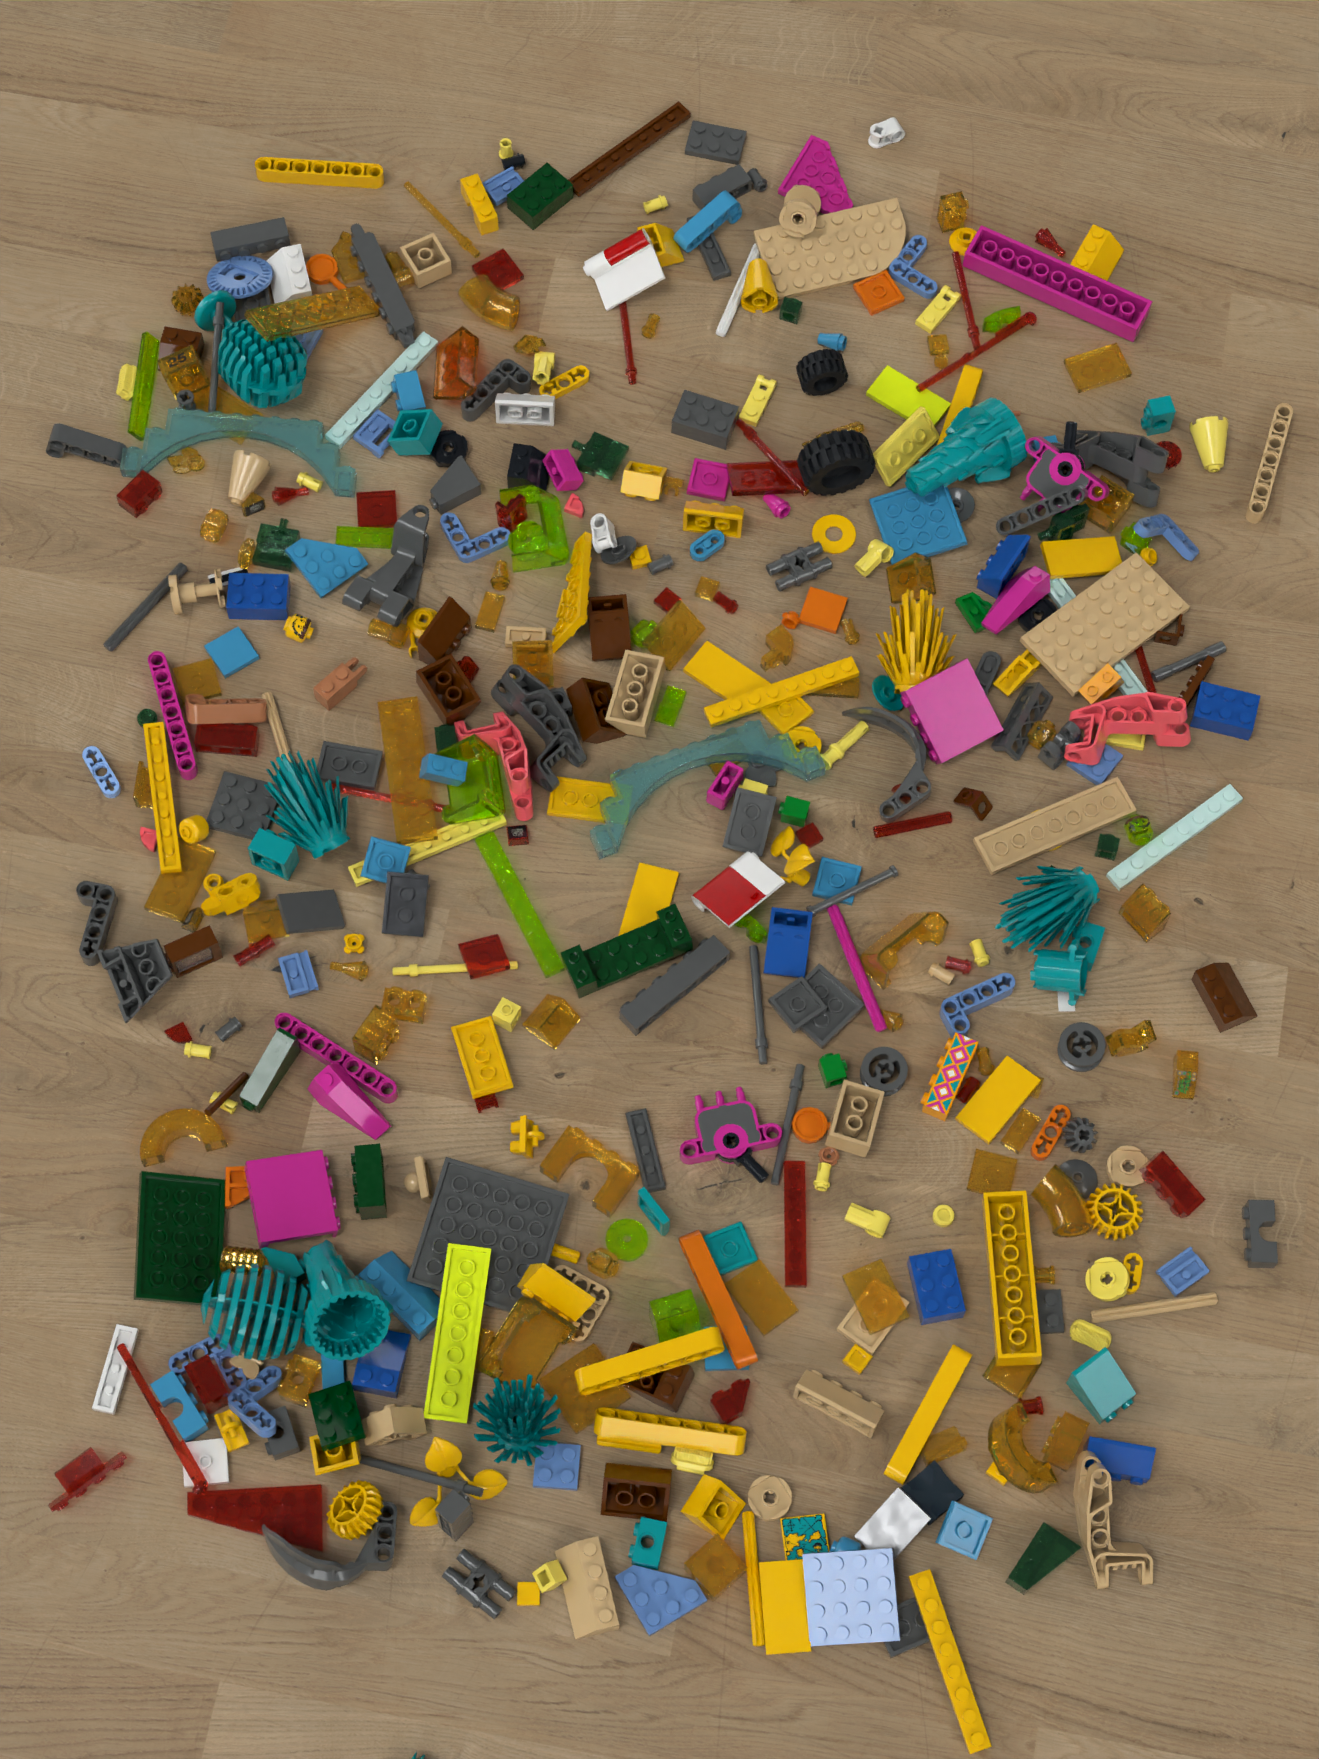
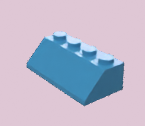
M390 1251L374 1259L358 1274L359 1278L366 1281V1283H371L380 1291L383 1299L393 1306L392 1314L421 1341L437 1324L440 1298L430 1288L408 1282L407 1278L410 1268Z

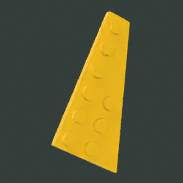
M586 531L574 543L570 564L573 566L565 579L568 582L567 590L563 589L556 615L559 620L551 634L555 636L554 641L548 646V651L555 653L570 637H573L577 629L581 625L583 626L588 619V592L590 590V563L592 561L590 556L593 544L591 543L592 534Z

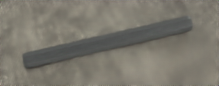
M181 562L178 563L103 644L108 651L112 652L170 590L168 576L177 575L179 581L188 571L187 566Z

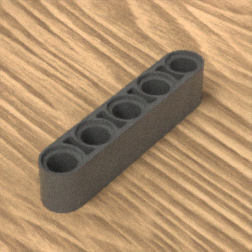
M1076 485L999 519L996 523V530L1001 535H1008L1084 502L1088 498V490L1083 485ZM1075 489L1080 490L1082 493L1080 500L1074 497ZM1057 497H1061L1064 500L1062 508L1056 505ZM1039 505H1043L1046 508L1045 515H1041L1038 512ZM1022 513L1027 514V523L1021 521L1020 516ZM1005 520L1011 525L1009 531L1003 528Z

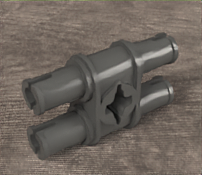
M819 541L805 548L798 547L797 550L788 554H782L780 559L766 565V570L770 576L783 570H788L789 575L775 580V585L779 592L794 585L800 586L801 583L812 578L816 579L818 574L832 568V562L829 557L815 563H811L809 558L823 553V548Z
M463 1549L456 1559L471 1571V1575L464 1578L449 1566L442 1577L457 1589L458 1595H462L473 1604L474 1608L482 1609L495 1620L501 1613L502 1608L487 1597L488 1592L495 1590L509 1602L517 1591L502 1579L501 1573H497L488 1566L485 1560L481 1559L479 1561L466 1549ZM482 1579H484V1587H477V1589H474L476 1587L474 1581H481Z

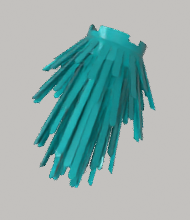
M289 751L288 755L292 762H289L285 754H282L281 758H276L280 766L279 770L276 764L270 761L277 775H273L269 769H266L281 793L271 782H268V785L264 784V786L281 808L278 807L276 811H273L280 819L276 820L270 815L265 816L290 833L282 832L278 834L279 836L291 839L297 846L309 851L313 858L316 859L350 840L346 832L349 796L343 797L340 800L339 775L336 777V787L333 795L331 780L329 779L325 783L324 788L314 758L312 757L311 759L312 765L307 760V765L313 778L312 781L299 751L297 752L300 760L299 763H296Z
M1037 866L1046 875L1016 877L1017 880H1030L1023 882L1022 885L1054 883L1013 894L1011 899L999 903L1000 905L1011 903L1007 908L1017 906L1000 915L1003 918L995 926V929L1007 927L1006 931L1010 932V936L1003 939L1002 942L1013 941L1014 944L1011 946V949H1013L1023 941L1026 942L1032 938L1029 944L1033 942L1034 944L1028 949V952H1030L1051 935L1044 944V947H1047L1063 929L1064 933L1059 938V943L1062 942L1060 949H1062L1081 919L1074 938L1077 939L1082 926L1085 927L1092 906L1100 901V898L1097 899V893L1100 890L1094 877L1091 874L1086 875L1082 871L1084 868L1081 866H1077L1072 870Z
M531 1374L527 1375L525 1393L523 1380L519 1379L517 1383L516 1380H511V1387L508 1381H503V1390L497 1377L494 1379L496 1385L493 1389L494 1395L492 1397L489 1393L485 1395L486 1400L489 1402L488 1407L481 1401L478 1404H473V1408L491 1422L480 1419L479 1422H476L477 1427L494 1433L474 1434V1437L477 1441L497 1442V1444L488 1446V1451L494 1453L504 1449L494 1460L496 1463H500L501 1460L507 1461L513 1453L511 1463H517V1459L523 1460L525 1458L527 1466H531L532 1461L528 1452L537 1458L544 1453L536 1447L537 1445L547 1447L548 1445L556 1446L558 1441L541 1439L543 1436L556 1434L561 1430V1428L556 1429V1426L543 1429V1427L556 1420L558 1414L561 1413V1409L558 1408L543 1418L558 1397L555 1394L550 1401L545 1399L543 1402L545 1390L540 1388L541 1385L538 1383L534 1389L531 1388L533 1378Z

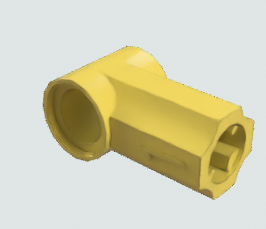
M535 352L533 380L537 384L544 385L546 382H549L551 370L554 369L555 353Z
M874 539L868 546V552L854 565L855 569L862 576H868L881 562L886 563L892 558L893 548L879 539Z
M851 1203L844 1221L865 1229V1232L873 1237L883 1238L891 1218L884 1212L878 1210L871 1211Z

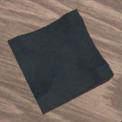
M935 1460L902 1487L932 1517L927 1523L928 1526L949 1509L951 1501L958 1502L964 1495L947 1477Z

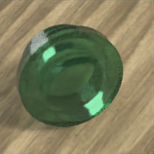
M143 709L138 714L137 721L143 728V724L157 722L158 717L153 710Z

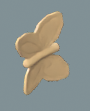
M257 1343L251 1359L244 1358V1351H242L241 1355L229 1360L231 1365L241 1368L243 1374L252 1380L259 1374L258 1365H263L262 1360H257ZM269 1346L266 1358L264 1360L270 1358L271 1346Z

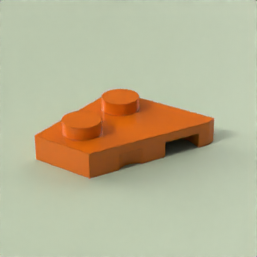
M245 1166L226 1167V1209H230L250 1198L244 1170Z

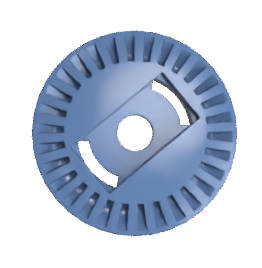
M235 256L229 260L217 263L210 269L207 275V285L211 292L225 290L231 293L235 299H242L256 295L266 289L272 281L273 272L270 264L255 256ZM239 275L245 276V278L242 280L234 279L236 276Z

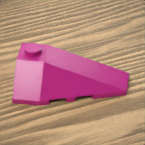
M1036 566L1019 572L1007 582L981 622V625L994 634L999 633L1050 592V574Z
M339 1062L328 1064L314 1077L307 1088L321 1106L374 1140H377L391 1127L389 1122Z

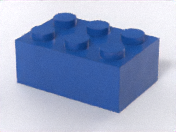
M229 573L226 604L229 619L287 620L291 590L289 574Z
M1201 681L1196 695L1190 727L1249 741L1255 724L1260 695Z
M946 1249L909 1256L907 1267L921 1325L963 1318L966 1309L952 1250Z

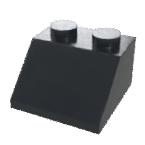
M514 443L507 474L508 488L546 494L550 476L543 463L546 454L534 446Z

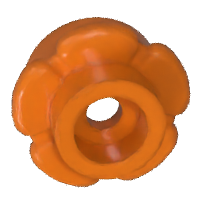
M794 611L784 612L782 615V624L788 629H795L801 622L799 615Z

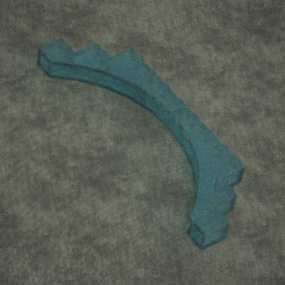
M179 407L168 409L165 430L159 427L146 428L143 449L134 446L123 448L120 471L123 477L142 479L161 461L181 449L200 442L220 438H249L280 446L304 459L323 477L335 496L354 498L357 482L355 468L350 466L339 467L341 456L339 445L334 443L323 444L325 431L323 422L318 420L302 421L298 418L281 419L277 416L269 418L257 414L246 416L240 413L224 414L220 411L204 412L200 409L191 411Z
M760 719L756 721L751 720L743 726L729 728L719 735H710L703 741L691 742L684 748H675L668 754L657 755L649 761L635 763L625 770L619 769L609 775L615 797H608L600 802V812L606 825H597L590 830V840L599 860L618 853L626 827L643 802L667 781L694 768L726 761L754 762L782 769L807 782L825 775V763L816 746L811 748L805 747L797 753L788 733L776 734L769 739Z

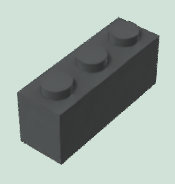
M738 164L735 167L728 168L720 175L713 176L709 181L698 184L693 189L692 200L701 211L724 190H727L737 199L751 191L752 179L741 165Z

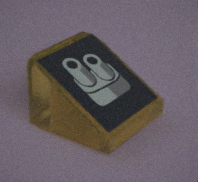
M251 492L241 505L243 516L247 517L266 508L264 498Z
M200 907L189 911L181 926L182 929L192 933L197 931L204 917Z

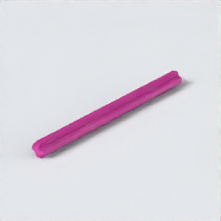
M835 904L827 908L828 914L873 1026L877 1032H882L887 1029V1025L840 909Z

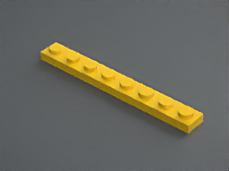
M850 656L706 706L703 711L712 728L858 677L860 672L853 657Z
M164 722L143 724L160 870L161 874L182 872Z
M928 1569L908 1576L968 1753L972 1754L992 1747L931 1570Z

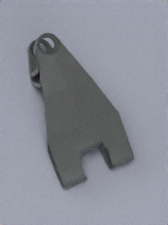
M1077 430L1075 449H1079V455L1085 463V469L1096 464L1111 471L1126 485V498L1145 507H1155L1157 505L1160 487L1151 482L1147 475L1148 471L1157 474L1164 472L1168 458L1167 450L1145 436L1110 431ZM1055 442L1051 443L1058 449L1064 448V444ZM1068 464L1064 466V469H1066L1067 472L1071 471V468L1068 467Z
M416 505L397 520L394 525L391 554L394 556L368 578L357 575L343 596V605L361 611L371 601L379 604L381 607L377 618L394 627H398L414 607L429 546V535L426 532L429 521V509L426 506ZM418 512H422L425 514V516L417 517L415 514Z
M516 664L509 666L502 675V678L491 689V696L508 715L520 714L544 740L545 749L530 766V773L533 780L545 790L552 792L560 783L550 768L563 757L575 767H580L587 760V757L567 714L548 687L521 666ZM509 673L514 674L516 679L511 678ZM499 687L504 688L506 693L501 692ZM545 724L552 728V731L548 730ZM555 746H559L544 762H541V759Z

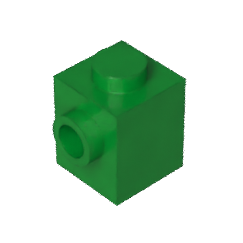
M786 796L785 803H780L778 814H781V822L804 828L809 813L810 801Z
M828 1053L819 1059L818 1068L825 1088L841 1085L847 1079V1064L845 1059L841 1060L839 1053L835 1055Z

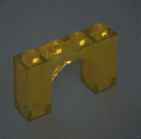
M568 1125L539 1165L540 1172L558 1183L573 1162L582 1158L598 1160L606 1168L608 1177L592 1200V1207L611 1218L638 1180V1168L629 1161L626 1163L621 1160L619 1154L615 1151L604 1149L598 1140L594 1138L591 1140L586 1137L585 1133L578 1127L572 1128Z

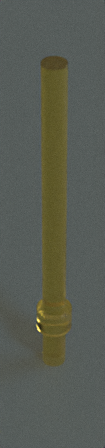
M409 181L404 184V187L459 242V245L464 250H467L474 258L480 256V252L472 245V241L468 237H464Z

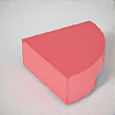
M571 493L564 507V512L582 518L584 513L583 504L577 495Z
M141 827L140 837L143 845L148 850L155 852L157 847L156 830Z

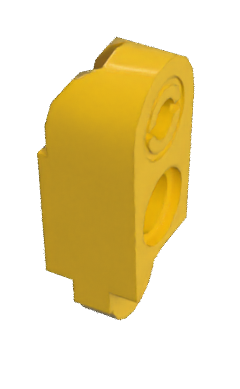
M246 873L209 891L210 897L203 901L201 909L206 916H214L225 911L226 915H229L249 906L248 904L256 901L261 893L257 876L253 873Z

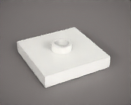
M223 1438L182 1442L185 1488L230 1483L228 1450Z

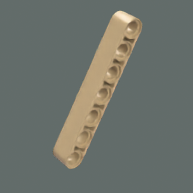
M1287 403L1277 405L1272 417L1245 517L1250 523L1256 524L1261 522L1268 505L1293 414V408Z

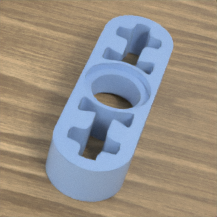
M95 746L85 748L82 753L83 760L102 793L107 798L117 797L121 792L120 784L102 753ZM89 754L95 755L98 763L94 764L92 758H89ZM100 768L107 769V773L104 776H97L96 771ZM109 780L111 786L114 787L113 791L108 789L106 781Z

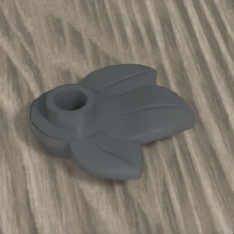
M755 752L748 758L749 767L745 771V777L756 782L760 781V783L766 784L768 787H774L777 781L775 772L783 769L784 766L776 757H767L762 752ZM760 761L761 764H755L754 762Z

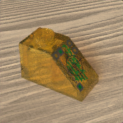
M1177 1050L1173 1058L1172 1098L1194 1099L1199 1052Z

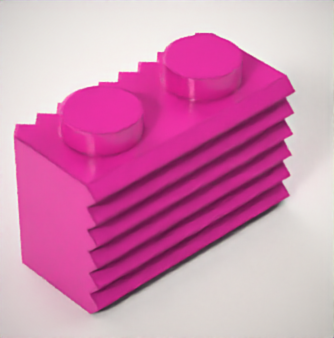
M552 449L543 459L544 466H546L547 472H549L556 491L577 490L584 481L583 475L579 472L575 459L571 456L568 449Z
M726 761L707 791L706 802L720 810H725L727 803H729L737 787L743 781V768L730 761Z

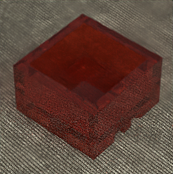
M208 1354L184 1366L209 1415L228 1405L229 1393Z

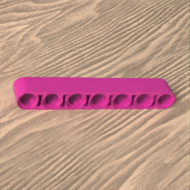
M154 651L148 656V663L178 770L183 779L192 780L197 776L198 769L164 653ZM157 662H162L160 665H154ZM162 679H167L165 682H159ZM167 696H171L168 700L164 699ZM170 714H177L174 717H168ZM176 731H182L180 734H173ZM186 748V751L178 752L180 749ZM186 766H192L188 770L183 769Z
M280 1013L276 1016V1030L283 1022H288L290 1025L282 1029L296 1037L300 1033L307 1034L303 1039L297 1038L301 1050L326 1066L339 1062L360 1088L383 1103L390 1104L397 1099V1087L393 1080L288 1013ZM317 1044L324 1045L320 1050L314 1049ZM334 1055L341 1056L338 1061L331 1060ZM352 1066L358 1067V1070L355 1072L348 1071ZM369 1077H374L376 1079L373 1083L365 1082V1080ZM386 1088L393 1090L391 1094H383L382 1092Z

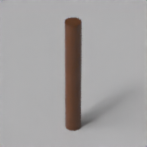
M242 1072L204 1110L205 1114L211 1116L249 1078L248 1074Z

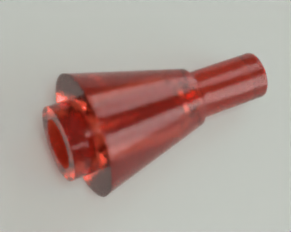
M1041 228L1035 235V238H1037L1036 243L1053 250L1061 258L1066 254V251L1058 245L1048 228L1045 230Z
M275 487L274 491H272L273 502H277L278 506L298 496L309 495L307 487L298 489Z

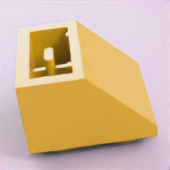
M657 223L637 227V231L644 228L648 233L661 267L684 262L680 247L673 240L675 235L673 229Z

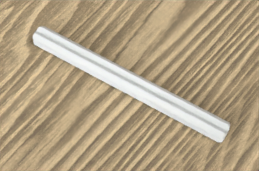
M756 243L751 249L716 329L718 336H726L740 304L749 263L756 258H760Z

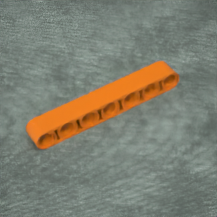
M696 1230L679 1237L682 1251L712 1317L720 1330L722 1339L736 1369L739 1370L758 1362L753 1345L701 1232Z

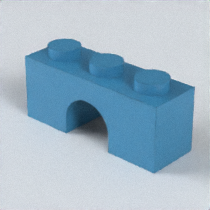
M172 1370L151 1383L150 1386L163 1407L174 1402L183 1405L182 1414L174 1419L173 1423L183 1440L190 1442L209 1430L206 1425L209 1420L203 1410L198 1412L195 1407L198 1402L192 1392L187 1394L184 1387L187 1384L181 1374L176 1376Z

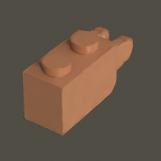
M356 657L349 660L346 664L342 662L313 688L315 699L328 711L351 693L358 685L357 680L367 672L368 668L365 665H361L354 672L351 671L359 662Z

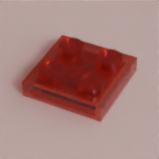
M504 248L472 265V271L491 296L524 279V274Z

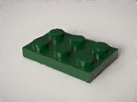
M351 1381L308 1394L323 1451L366 1438Z

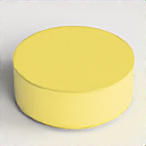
M948 1205L937 1206L932 1215L934 1223L939 1227L950 1226L954 1220L953 1209Z

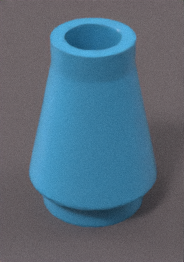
M820 333L817 343L835 351H844L847 344V336H843L842 333Z

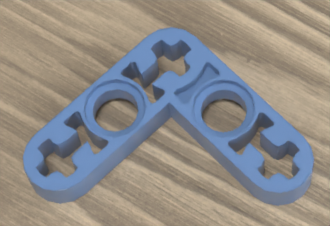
M915 235L901 250L898 257L891 262L889 274L892 279L923 298L931 299L937 293V283L912 268L927 247L926 238L922 235ZM921 243L922 245H918L915 251V244ZM909 254L913 259L905 260L903 256ZM916 277L918 281L912 283L908 280V278Z
M448 512L440 518L444 534L459 560L463 563L473 562L506 547L510 543V531L505 527L496 528L470 540L455 514ZM447 520L452 522L454 529L451 530L450 525L446 523ZM456 534L463 536L461 541H454L452 538ZM498 535H502L503 537L505 536V539L502 540V538H499ZM486 541L490 546L482 549L479 547V544ZM463 551L470 552V555L467 556Z
M1165 514L1141 518L1133 527L1134 531L1143 538L1162 534L1186 560L1192 561L1199 554V550L1194 543Z
M216 1334L214 1341L211 1337H208L173 1355L169 1359V1369L173 1370L176 1375H184L215 1359L231 1391L237 1388L236 1385L232 1386L234 1383L231 1376L232 1373L235 1372L239 1380L243 1379L240 1382L241 1385L247 1381L241 1368L233 1366L230 1369H225L222 1367L224 1359L235 1357L234 1354H231L229 1342L226 1350L214 1347L210 1349L212 1354L209 1355L205 1345L208 1344L209 1348L215 1346V1341H220V1334ZM197 1349H202L205 1352V1356L201 1360L193 1358V1353ZM187 1354L189 1355L190 1361L193 1363L191 1365H189L188 1361H186L187 1359L185 1355ZM179 1360L180 1362H184L182 1364L183 1368H173L176 1365L175 1361Z
M268 1366L260 1371L255 1379L247 1380L228 1395L229 1409L263 1438H269L276 1433V1420L257 1401L282 1383L281 1369L277 1366ZM253 1386L261 1387L257 1392L249 1390ZM249 1411L258 1412V1414L254 1417H249L246 1415V1413Z

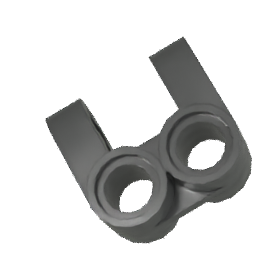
M1068 721L1054 739L1048 741L1041 748L1038 758L1052 770H1055L1065 759V746L1079 743L1081 736L1080 728L1074 722Z

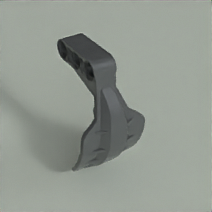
M857 707L842 712V716L855 718L895 733L904 739L915 753L916 762L892 797L880 805V817L884 822H894L930 797L931 783L924 774L926 747L920 734L910 723L899 716L873 707ZM920 785H925L928 790L925 793H920L917 791V788ZM907 796L911 799V802L909 804H902L900 799ZM886 808H892L894 813L887 816L883 811Z
M382 1502L384 1506L380 1509L381 1513L387 1512L392 1516L389 1518H385L382 1515L377 1517L378 1522H375L373 1530L355 1563L349 1562L346 1565L335 1561L316 1559L302 1553L277 1533L267 1528L265 1524L262 1526V1532L273 1557L290 1576L314 1589L327 1591L348 1585L364 1571H387L392 1567L397 1507L392 1502ZM386 1533L390 1535V1538L383 1539L380 1535ZM386 1555L389 1558L387 1560H380L378 1556Z

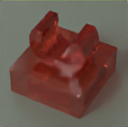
M464 656L457 663L471 683L479 668L471 657Z

